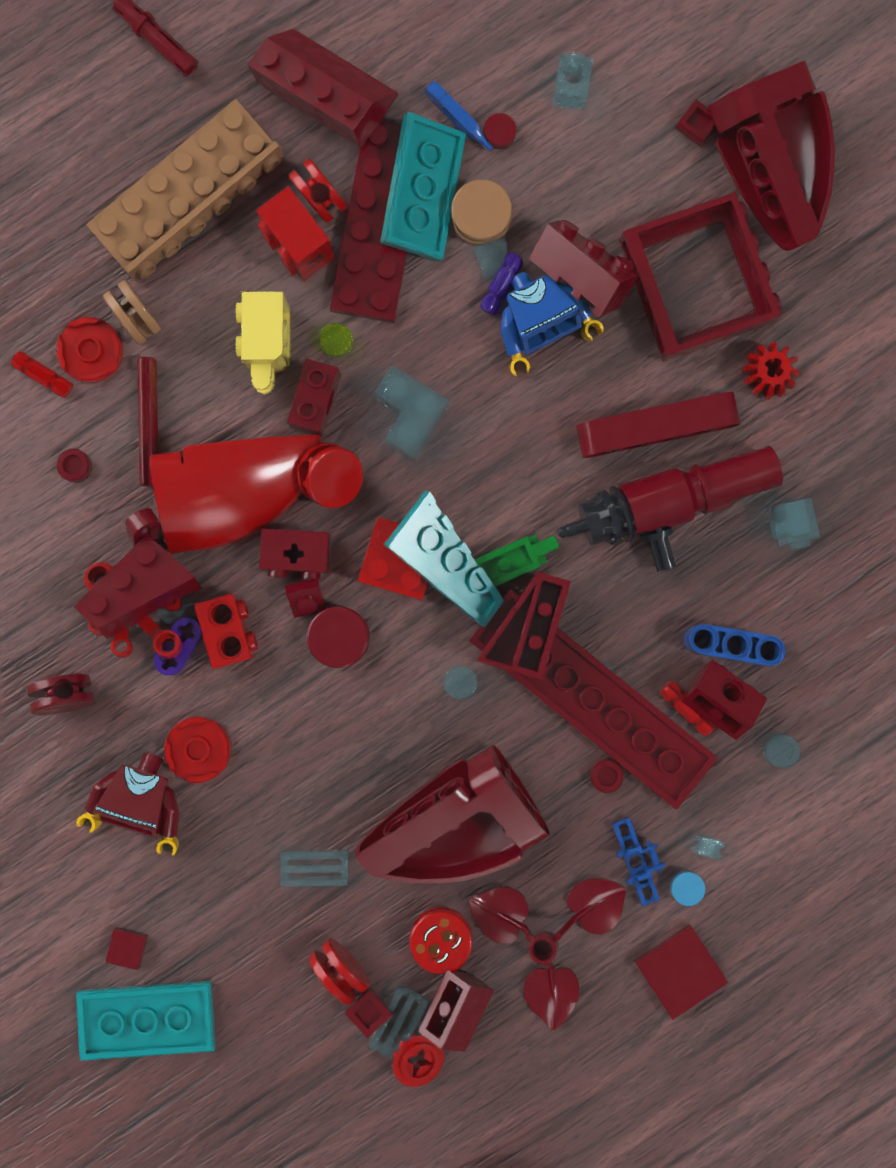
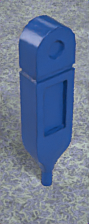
M432 81L424 89L426 96L437 108H440V111L460 131L466 133L467 138L482 144L488 151L493 148L485 139L477 122L436 81Z

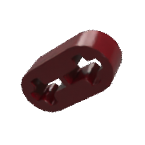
M145 508L139 510L126 520L125 525L128 538L133 547L146 534L158 544L163 540L161 524L152 509Z

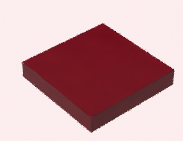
M690 924L634 960L672 1020L728 984V981Z

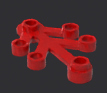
M104 562L91 565L84 574L86 588L90 591L97 584V578L101 575H106L113 567ZM177 599L173 605L168 606L165 610L169 612L177 611L181 607L182 599ZM148 615L145 616L144 620L137 623L153 639L154 650L160 657L172 659L180 654L182 641L174 631L162 630ZM88 622V628L93 634L103 636ZM129 628L114 635V639L111 642V651L118 658H127L133 651V645L129 641ZM169 641L175 643L171 651H164L165 643ZM122 642L127 643L125 651L117 652L118 644Z

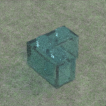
M392 365L374 393L376 401L400 415L386 436L385 442L387 446L415 462L447 411L449 400Z

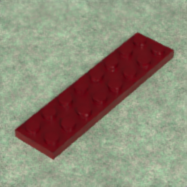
M510 589L503 597V604L486 627L480 626L468 641L482 652L520 596ZM557 628L543 680L505 670L676 810L718 759L710 750L559 628Z

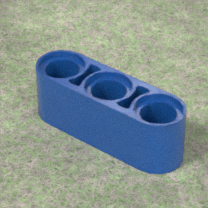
M707 624L694 625L684 635L685 647L691 653L756 665L774 666L779 664L786 654L784 643L779 638L771 635ZM699 630L704 631L708 635V644L703 649L698 648L694 643V635ZM732 636H736L741 642L740 651L736 654H731L727 649L728 639ZM766 641L773 646L774 650L772 657L768 660H765L760 654L761 645Z

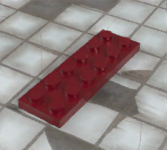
M380 121L359 150L330 304V311L333 313L395 324L408 252L382 244L380 240L402 127L400 124Z

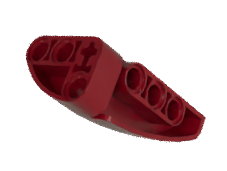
M806 61L799 62L748 83L708 105L718 133L722 134L725 132L726 134L715 141V145L729 174L762 227L775 243L785 251L800 247L818 236L827 213L834 179L835 145L830 110L825 93L819 91L814 94L813 92L816 90Z
M491 745L468 760V762L463 758L459 759L407 798L359 842L356 847L355 858L369 874L379 878L418 884L458 882L485 876L511 866L523 858L522 851L528 850L550 836V831L535 802L501 751L495 745Z

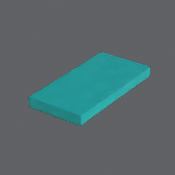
M411 112L404 114L380 243L437 262L443 260L451 220V206L456 192L466 133Z
M212 981L85 989L76 992L80 1061L209 1052L216 1049Z

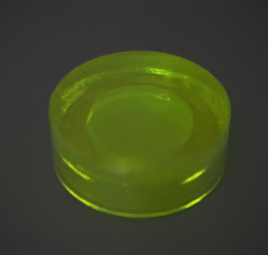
M331 323L322 329L319 342L322 350L328 356L338 358L346 355L351 350L353 338L350 330L345 325Z

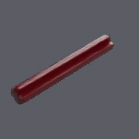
M140 357L137 360L139 480L141 486L153 487L150 455L158 454L157 361L153 357Z

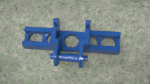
M629 817L612 823L621 850L616 852L617 858L624 856L631 877L626 879V883L628 885L634 883L643 907L651 902L660 901L651 872L656 870L657 873L661 872V868L666 866V863L660 862L655 848L659 846L658 843L648 841L646 846L641 847ZM621 824H627L630 831L627 836H621L618 828ZM629 839L633 840L634 845L626 848L624 842ZM647 851L649 852L653 865L648 867L642 854ZM633 855L641 857L642 862L639 867L634 868L630 866L629 860ZM647 879L644 883H639V881ZM644 887L651 888L653 894L651 898H644L642 893Z

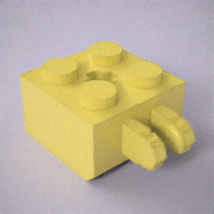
M242 292V303H236L237 323H241L242 336H236L237 357H241V362L251 372V377L253 378L251 381L257 392L265 395L270 392L272 393V390H274L275 373H284L290 367V307L283 292Z

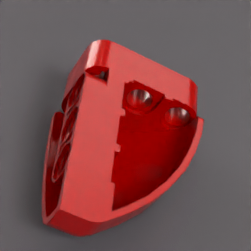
M295 435L190 445L185 446L183 451L150 455L154 495L169 553L176 554L224 547L259 532L278 519L302 496L303 493L297 481L299 463L309 449L322 443V437L320 435Z

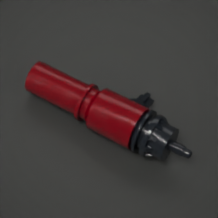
M767 446L703 467L695 464L690 466L687 472H683L678 468L669 469L621 484L617 487L612 486L609 488V494L606 490L598 492L591 501L579 504L581 520L568 523L558 528L557 531L560 538L571 537L585 532L591 546L603 542L616 545L622 543V537L626 542H630L635 532L637 534L640 533L642 542H649L657 572L670 570L676 566L668 536L674 533L672 527L693 521L697 512L701 511L703 514L717 511L729 507L735 500L782 486V467L774 449Z

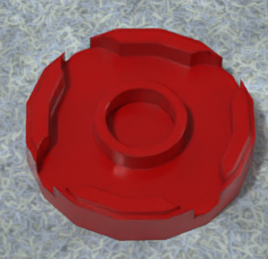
M82 317L71 321L66 326L62 335H59L56 343V356L60 366L70 377L83 383H99L109 379L118 370L123 360L124 346L120 335L109 323L97 317Z
M190 717L178 722L172 728L164 743V758L169 769L179 778L190 783H204L216 778L227 767L231 757V740L227 731L217 721L207 717Z

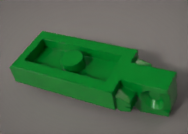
M536 535L529 538L526 536L474 560L479 567H482L493 585L498 586L541 567V564L547 562L544 554L558 549L560 546L555 535L540 542Z

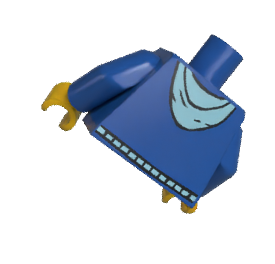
M526 272L520 273L512 279L511 284L515 290L507 295L508 307L502 313L500 333L507 355L512 357L513 361L510 365V371L515 377L517 375L514 370V364L517 361L525 363L527 373L530 370L528 360L522 358V351L528 355L581 328L582 338L588 342L593 340L588 332L589 326H593L599 335L603 333L604 327L602 323L591 319L592 312L584 298L582 297L581 300H577L571 295L573 287L561 282L556 283L550 276L545 275L532 281Z

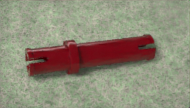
M132 0L114 1L112 10L129 24L132 32L153 46L184 77L190 76L196 70L199 63L198 60L155 22V18L150 12H144Z

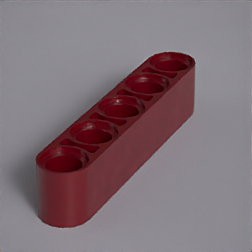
M730 391L586 421L576 425L582 457L592 458L739 426L741 422L734 392Z

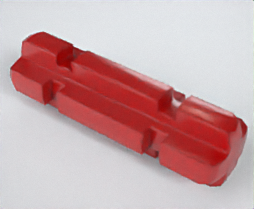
M18 351L11 360L12 367L25 373V375L49 390L51 389L52 392L62 398H66L73 389V384L62 376L59 377L57 373L35 359L33 360V358L22 351Z
M674 680L666 683L661 689L660 694L668 702L673 701L674 704L672 706L691 724L695 723V728L702 735L707 736L716 728L714 724L681 702L686 692L684 694L681 692L683 688Z

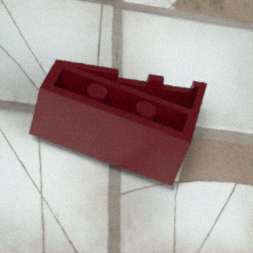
M567 220L548 223L529 259L556 282L563 280L573 287L571 295L577 300H581L584 296L595 305L593 313L597 317L601 318L619 309L640 275L632 269L634 265L621 256H616L615 258L606 252V246L594 238L587 239L579 234V228Z
M146 534L74 608L106 639H109L144 620L145 616L162 607L165 609L174 604L173 601L190 592L193 594L202 588L196 578Z

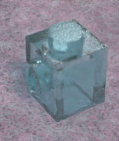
M811 498L779 504L771 508L773 520L770 521V529L774 540H778L779 546L790 544L791 550L811 546L810 540L820 537Z

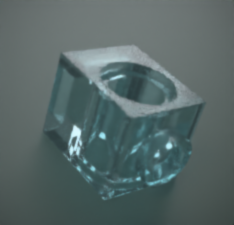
M580 53L560 55L552 105L584 110L593 59L586 58V56ZM575 75L581 81L573 84L568 82L565 77Z

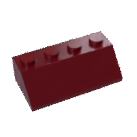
M294 28L267 37L247 64L259 85L362 148L399 96L395 90Z

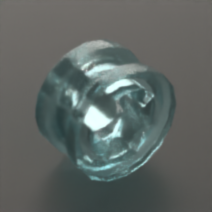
M697 834L695 839L698 841V844L693 847L692 851L706 857L722 860L723 855L720 854V849L725 847L726 843Z

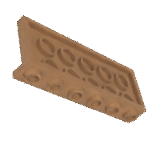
M235 99L86 225L135 282L139 278L144 279L154 272L156 264L164 257L169 258L176 254L181 248V243L190 235L194 237L202 232L206 227V222L215 214L217 216L223 214L231 206V201L240 193L242 195L248 193L255 186L256 180L265 172L267 174L273 172L280 165L281 159L284 157L281 147L276 141L273 142L237 99Z

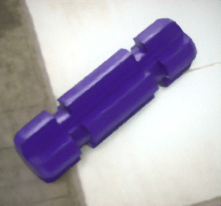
M511 252L506 254L502 262L503 268L500 267L487 290L489 294L485 295L480 303L481 310L493 316L497 314L501 307L500 301H503L509 292L515 273H519L523 265L522 258Z

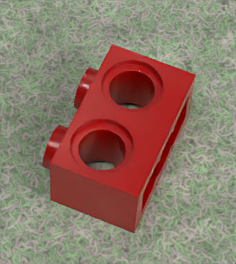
M232 593L194 604L212 669H219L256 658L254 651L258 650V643L254 631L248 632L245 619L249 618V612L244 598L239 600L238 595ZM223 605H227L232 612L231 619L226 624H221L216 618L218 608ZM231 637L237 638L241 643L240 652L235 656L229 655L225 650L226 641Z

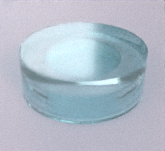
M455 666L448 670L444 677V688L453 698L465 699L472 695L476 689V676L468 667Z
M776 734L771 736L765 743L764 755L767 761L776 767H790L799 758V745L791 736Z

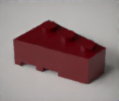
M537 572L476 661L543 680L571 581Z

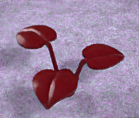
M592 878L579 882L571 889L567 897V904L575 915L555 934L550 931H540L535 935L531 933L529 928L523 924L529 914L528 903L525 897L514 888L496 887L473 895L469 899L472 916L478 927L489 939L500 944H511L517 939L519 929H521L526 936V940L530 942L529 954L532 960L548 967V970L537 968L528 975L524 982L523 993L530 1009L543 1020L550 1030L557 1029L569 1018L576 1006L580 991L577 976L571 969L560 967L554 970V965L551 961L554 960L559 948L558 941L578 920H580L582 928L591 934L601 935L614 929L622 916L626 889L621 884L604 878Z

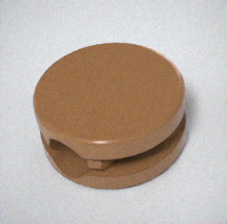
M478 179L466 183L457 191L452 201L451 220L455 232L462 240L474 246H488L498 242L507 233L511 223L512 203L508 193L502 186L490 180Z
M122 280L117 285L126 296L125 299L119 302L110 290L103 294V298L132 338L139 345H143L147 342L146 337L151 336L152 333L158 334L162 331V328L126 280Z

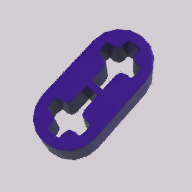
M183 617L173 624L170 630L174 631L180 639L183 637V632L180 631L181 626L188 627L190 624H193L192 631L196 635L194 639L187 638L182 644L180 654L175 657V661L178 662L176 667L170 666L166 669L164 667L166 661L156 652L154 665L161 674L176 675L189 662L203 638L197 619ZM173 641L165 643L164 651H171L175 643Z

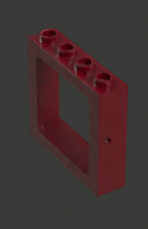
M736 192L622 232L619 242L625 259L629 260L634 265L632 269L640 274L635 282V286L663 362L768 326L781 316L782 306L780 299L776 293H772L768 282L770 281L768 266L765 262L761 263L757 252L759 250L757 236L753 231L750 232L746 222L748 219L746 206L743 201L738 200ZM714 224H722L754 308L753 312L676 339L644 249Z

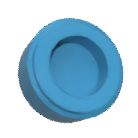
M681 871L672 878L670 892L678 903L684 906H693L703 899L705 885L696 873Z

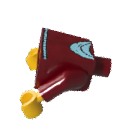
M144 753L138 769L121 765L118 771L110 772L94 784L85 806L87 812L78 817L76 821L77 826H83L86 818H88L92 822L89 833L98 829L102 822L159 839L161 832L163 837L156 847L157 853L161 854L163 844L169 843L173 847L172 856H174L179 847V841L175 836L178 832L180 812L175 791L169 787L167 778L157 775L162 759L156 755Z

